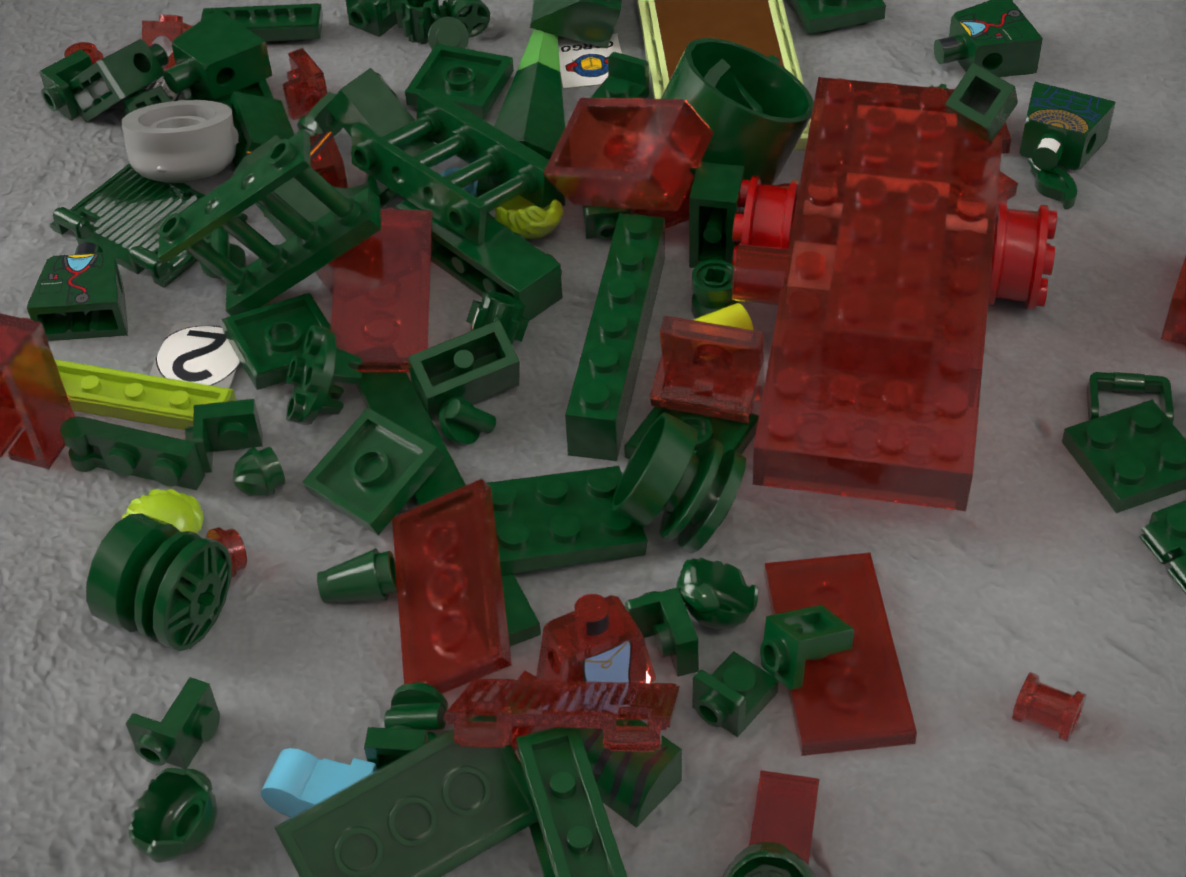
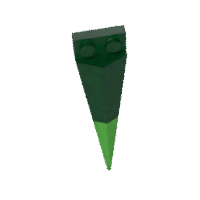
M534 29L494 127L558 165L555 199L562 206H565L569 174L557 35ZM488 175L478 180L476 188L477 197L501 185V183Z

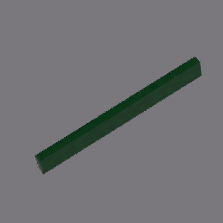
M388 344L356 355L362 359V363L356 369L361 372L362 378L355 385L366 407L437 446L444 457L442 462L414 493L412 499L490 654L541 635L540 623L514 574L491 577L468 500L469 489L392 345Z

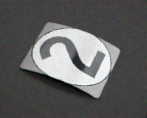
M176 322L166 336L149 375L230 389L240 360L225 336L222 326Z

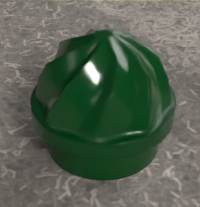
M253 447L248 449L247 453L236 462L233 471V482L237 488L248 496L266 495L268 497L275 493L274 488L285 484V476L280 462L271 447L259 451Z

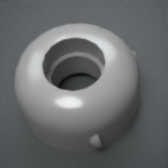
M182 100L159 103L134 110L122 119L126 153L131 167L141 176L154 181L184 183L209 178L227 168L236 155L238 131L234 127L232 109L228 105L219 102Z

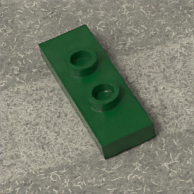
M319 3L204 8L201 16L202 20L219 9L263 40L276 42L320 39L323 21L322 5Z

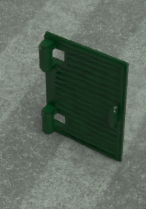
M129 163L71 209L65 207L55 209L53 212L54 222L50 224V227L61 235L68 230L73 231L78 244L85 242L97 244L102 248L103 252H110L115 255L117 264L136 274H139L144 269L151 271L154 283L165 288L198 260L186 250L171 259L169 263L164 264L159 260L160 226L167 217L174 213H181L206 195L192 189L185 183H165L145 178L136 172ZM242 212L238 214L244 221L248 219L246 214ZM211 233L203 238L210 246Z

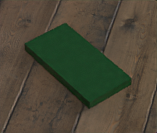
M488 708L275 826L274 829L300 877H441L537 822L538 818L521 762L492 708Z

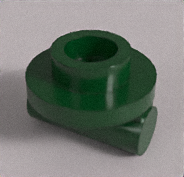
M217 228L211 233V246L236 267H245L246 256L244 250L236 244L229 243V233L225 229ZM200 262L201 269L205 275L221 279Z
M462 397L450 398L440 408L439 420L441 429L446 437L458 446H467L474 443L479 438L481 432L489 434L496 426V417L475 408L468 400Z
M416 682L401 685L393 694L390 710H387L385 713V728L394 725H404L416 730H443L446 725L448 702L442 693L430 684Z

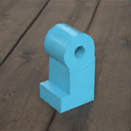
M284 749L280 752L261 790V797L272 809L286 816L293 817L376 771V763L353 758L351 765L325 758L321 760L300 749Z

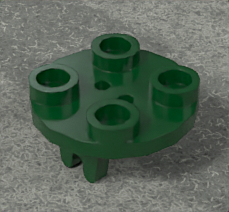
M312 325L306 335L303 356H294L290 362L287 383L294 385V391L286 409L287 421L310 425L320 412L339 414L344 404L338 401V399L342 396L344 389L334 383L358 384L362 378L361 372L356 370L362 363V359L359 356L337 348L336 335L332 330Z

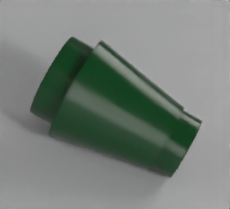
M375 548L317 573L318 590L324 603L333 601H387L390 594L400 592L399 572L391 551L380 553Z

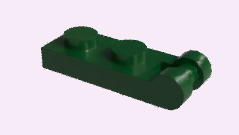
M80 416L71 417L60 426L62 440L70 448L68 454L71 464L77 471L87 472L98 467L111 470L122 476L132 475L157 481L165 486H179L196 491L205 477L196 442Z

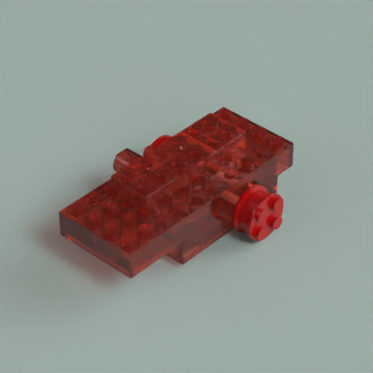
M818 77L800 182L799 180H792L790 186L761 184L760 176H752L751 180L742 179L739 207L745 208V210L741 214H735L732 241L741 242V244L735 245L733 254L732 299L735 301L778 305L754 442L753 485L966 512L974 470L988 305L993 306L996 299L1025 302L1026 309L1034 310L1036 306H1045L1048 278H1042V274L1052 275L1055 246H1050V243H1047V239H1054L1057 211L1049 210L1048 205H1040L1037 212L1008 209L1007 201H999L997 207L1004 125L991 144L957 125L958 114L947 113L945 103L955 89Z

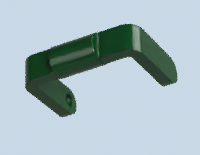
M1095 372L1090 375L1087 386L1089 420L1099 417L1098 390H1111L1112 392L1158 393L1160 395L1161 410L1173 423L1174 409L1171 383L1166 377L1123 372Z

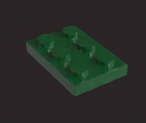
M613 466L469 485L468 500L491 577L645 555L648 540L643 527L619 515L611 508L614 493L622 476L620 467Z

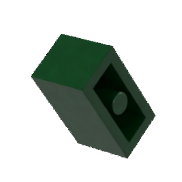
M698 162L689 198V268H695L703 261L712 259L723 260L732 264L735 245L740 246L741 242L732 241L735 214L743 212V208L739 207L742 179H744V166Z
M500 320L408 356L411 382L432 421L439 418L442 404L450 398L462 397L471 404H475L519 386L520 361Z

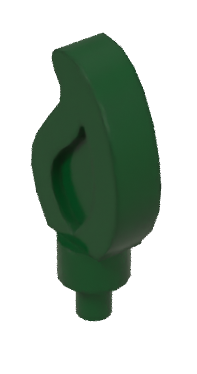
M1032 157L1029 158L1028 163L1032 166L1030 172L1036 177L1035 187L1037 191L1046 197L1062 202L1064 209L1072 208L1077 197V186L1070 174L1059 167L1051 170H1041L1033 164Z

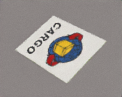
M617 33L612 34L608 48H601L569 38L558 39L563 88L601 85L608 77V57L612 52L622 53Z

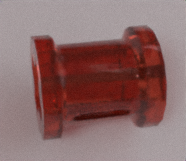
M1030 672L1016 700L1012 719L1020 723L1027 719L1058 732L1059 739L1068 742L1080 718L1087 694L1076 691L1073 695L1040 682V676Z

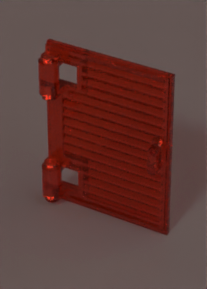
M475 678L445 712L444 721H447V724H454V743H460L461 747L505 748V745H511L512 726L603 728L604 748H610V751L655 752V749H661L662 730H667V727L671 725L680 693V686L673 683ZM472 715L497 716V722H470V718ZM620 719L648 720V727L618 726V722Z

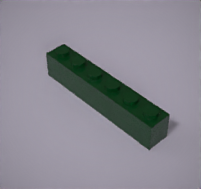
M619 213L565 413L568 456L610 461L618 460L665 262V218Z

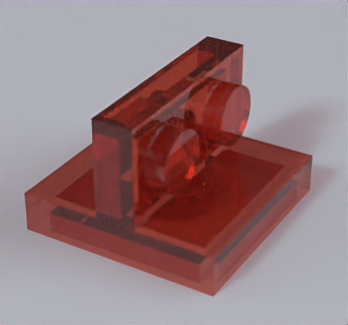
M664 315L659 331L662 354L650 393L651 406L749 423L754 401L761 400L765 385L763 332Z

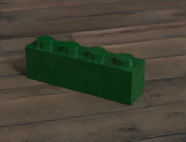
M407 199L396 205L401 240L480 297H483L485 291L489 293L490 290L511 295L521 300L523 305L526 306L523 317L529 321L563 298L561 264L552 255L545 254L530 244L521 234L511 231L495 220L490 213L486 214L485 242L476 245Z

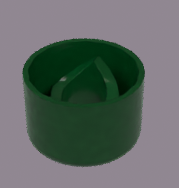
M700 38L691 41L685 48L653 113L651 132L661 152L676 167L692 178L695 177L698 162L744 166V179L751 180L752 176H760L761 184L773 185L810 121L815 105L806 87L791 72L769 57L731 41L716 38Z

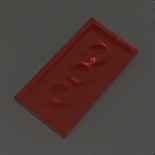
M381 209L382 230L335 259L331 330L336 335L337 348L359 356L362 359V363L356 369L357 371L410 372L408 356L428 349L432 211Z
M480 479L393 517L392 527L404 684L427 683L443 694L512 666L491 487L483 479Z
M871 553L764 563V578L772 615L822 605L855 629L852 649L829 654L820 660L807 659L805 661L802 687L794 690L788 689L801 756L915 744L917 730Z

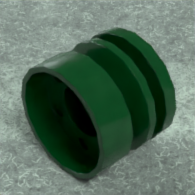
M664 412L650 426L631 456L617 485L611 508L614 512L642 527L649 525L661 511H664L659 534L667 541L678 536L680 548L692 554L699 551L708 542L730 511L746 469V458L733 449L723 454V445L715 439L707 442L696 455H693L698 431Z
M129 514L111 528L102 539L92 559L86 581V602L90 612L103 622L129 632L139 631V634L147 639L160 642L174 650L191 649L207 635L217 621L225 604L231 583L232 561L228 548L216 540L202 538L197 533L191 531L180 532L172 524L146 514Z

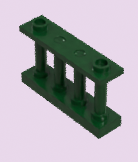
M431 88L417 94V119L383 137L378 136L359 123L351 126V157L354 166L476 245L485 242L486 214L519 195L542 209L555 200L557 164ZM423 136L431 138L437 144L413 157L400 150V148ZM455 155L469 163L445 177L430 169ZM486 175L501 183V185L477 198L462 189Z
M302 129L291 138L278 141L269 153L181 213H174L167 217L159 229L158 259L165 264L183 251L189 252L226 282L225 311L233 316L262 307L382 230L380 198L368 187L355 196L345 198L310 167V134ZM294 178L331 211L317 221L309 222L276 194L274 190ZM257 202L295 235L280 245H273L241 219L238 214ZM221 226L259 257V259L246 267L238 268L205 242L203 238Z
M574 722L516 737L518 755L538 818L537 822L528 827L543 877H627L577 723Z

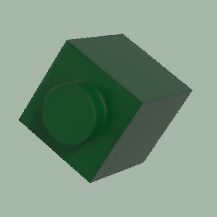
M972 62L945 103L949 120L991 144L1018 104L1016 87Z

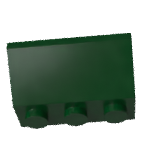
M533 0L529 28L601 48H608L621 12L622 0Z

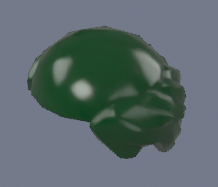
M702 557L699 559L692 558L691 560H686L677 579L676 587L679 588L686 609L703 626L717 630L732 629L745 623L751 612L756 609L758 587L756 585H751L750 587L746 585L741 570L731 564L726 563L723 565L720 561L713 562Z
M164 769L156 774V779L150 780L148 789L143 792L141 798L137 799L138 809L132 813L133 821L128 826L130 830L129 838L132 844L151 858L152 861L163 863L175 860L181 855L203 845L212 833L218 810L215 795L211 792L213 789L212 783L206 774L195 769Z

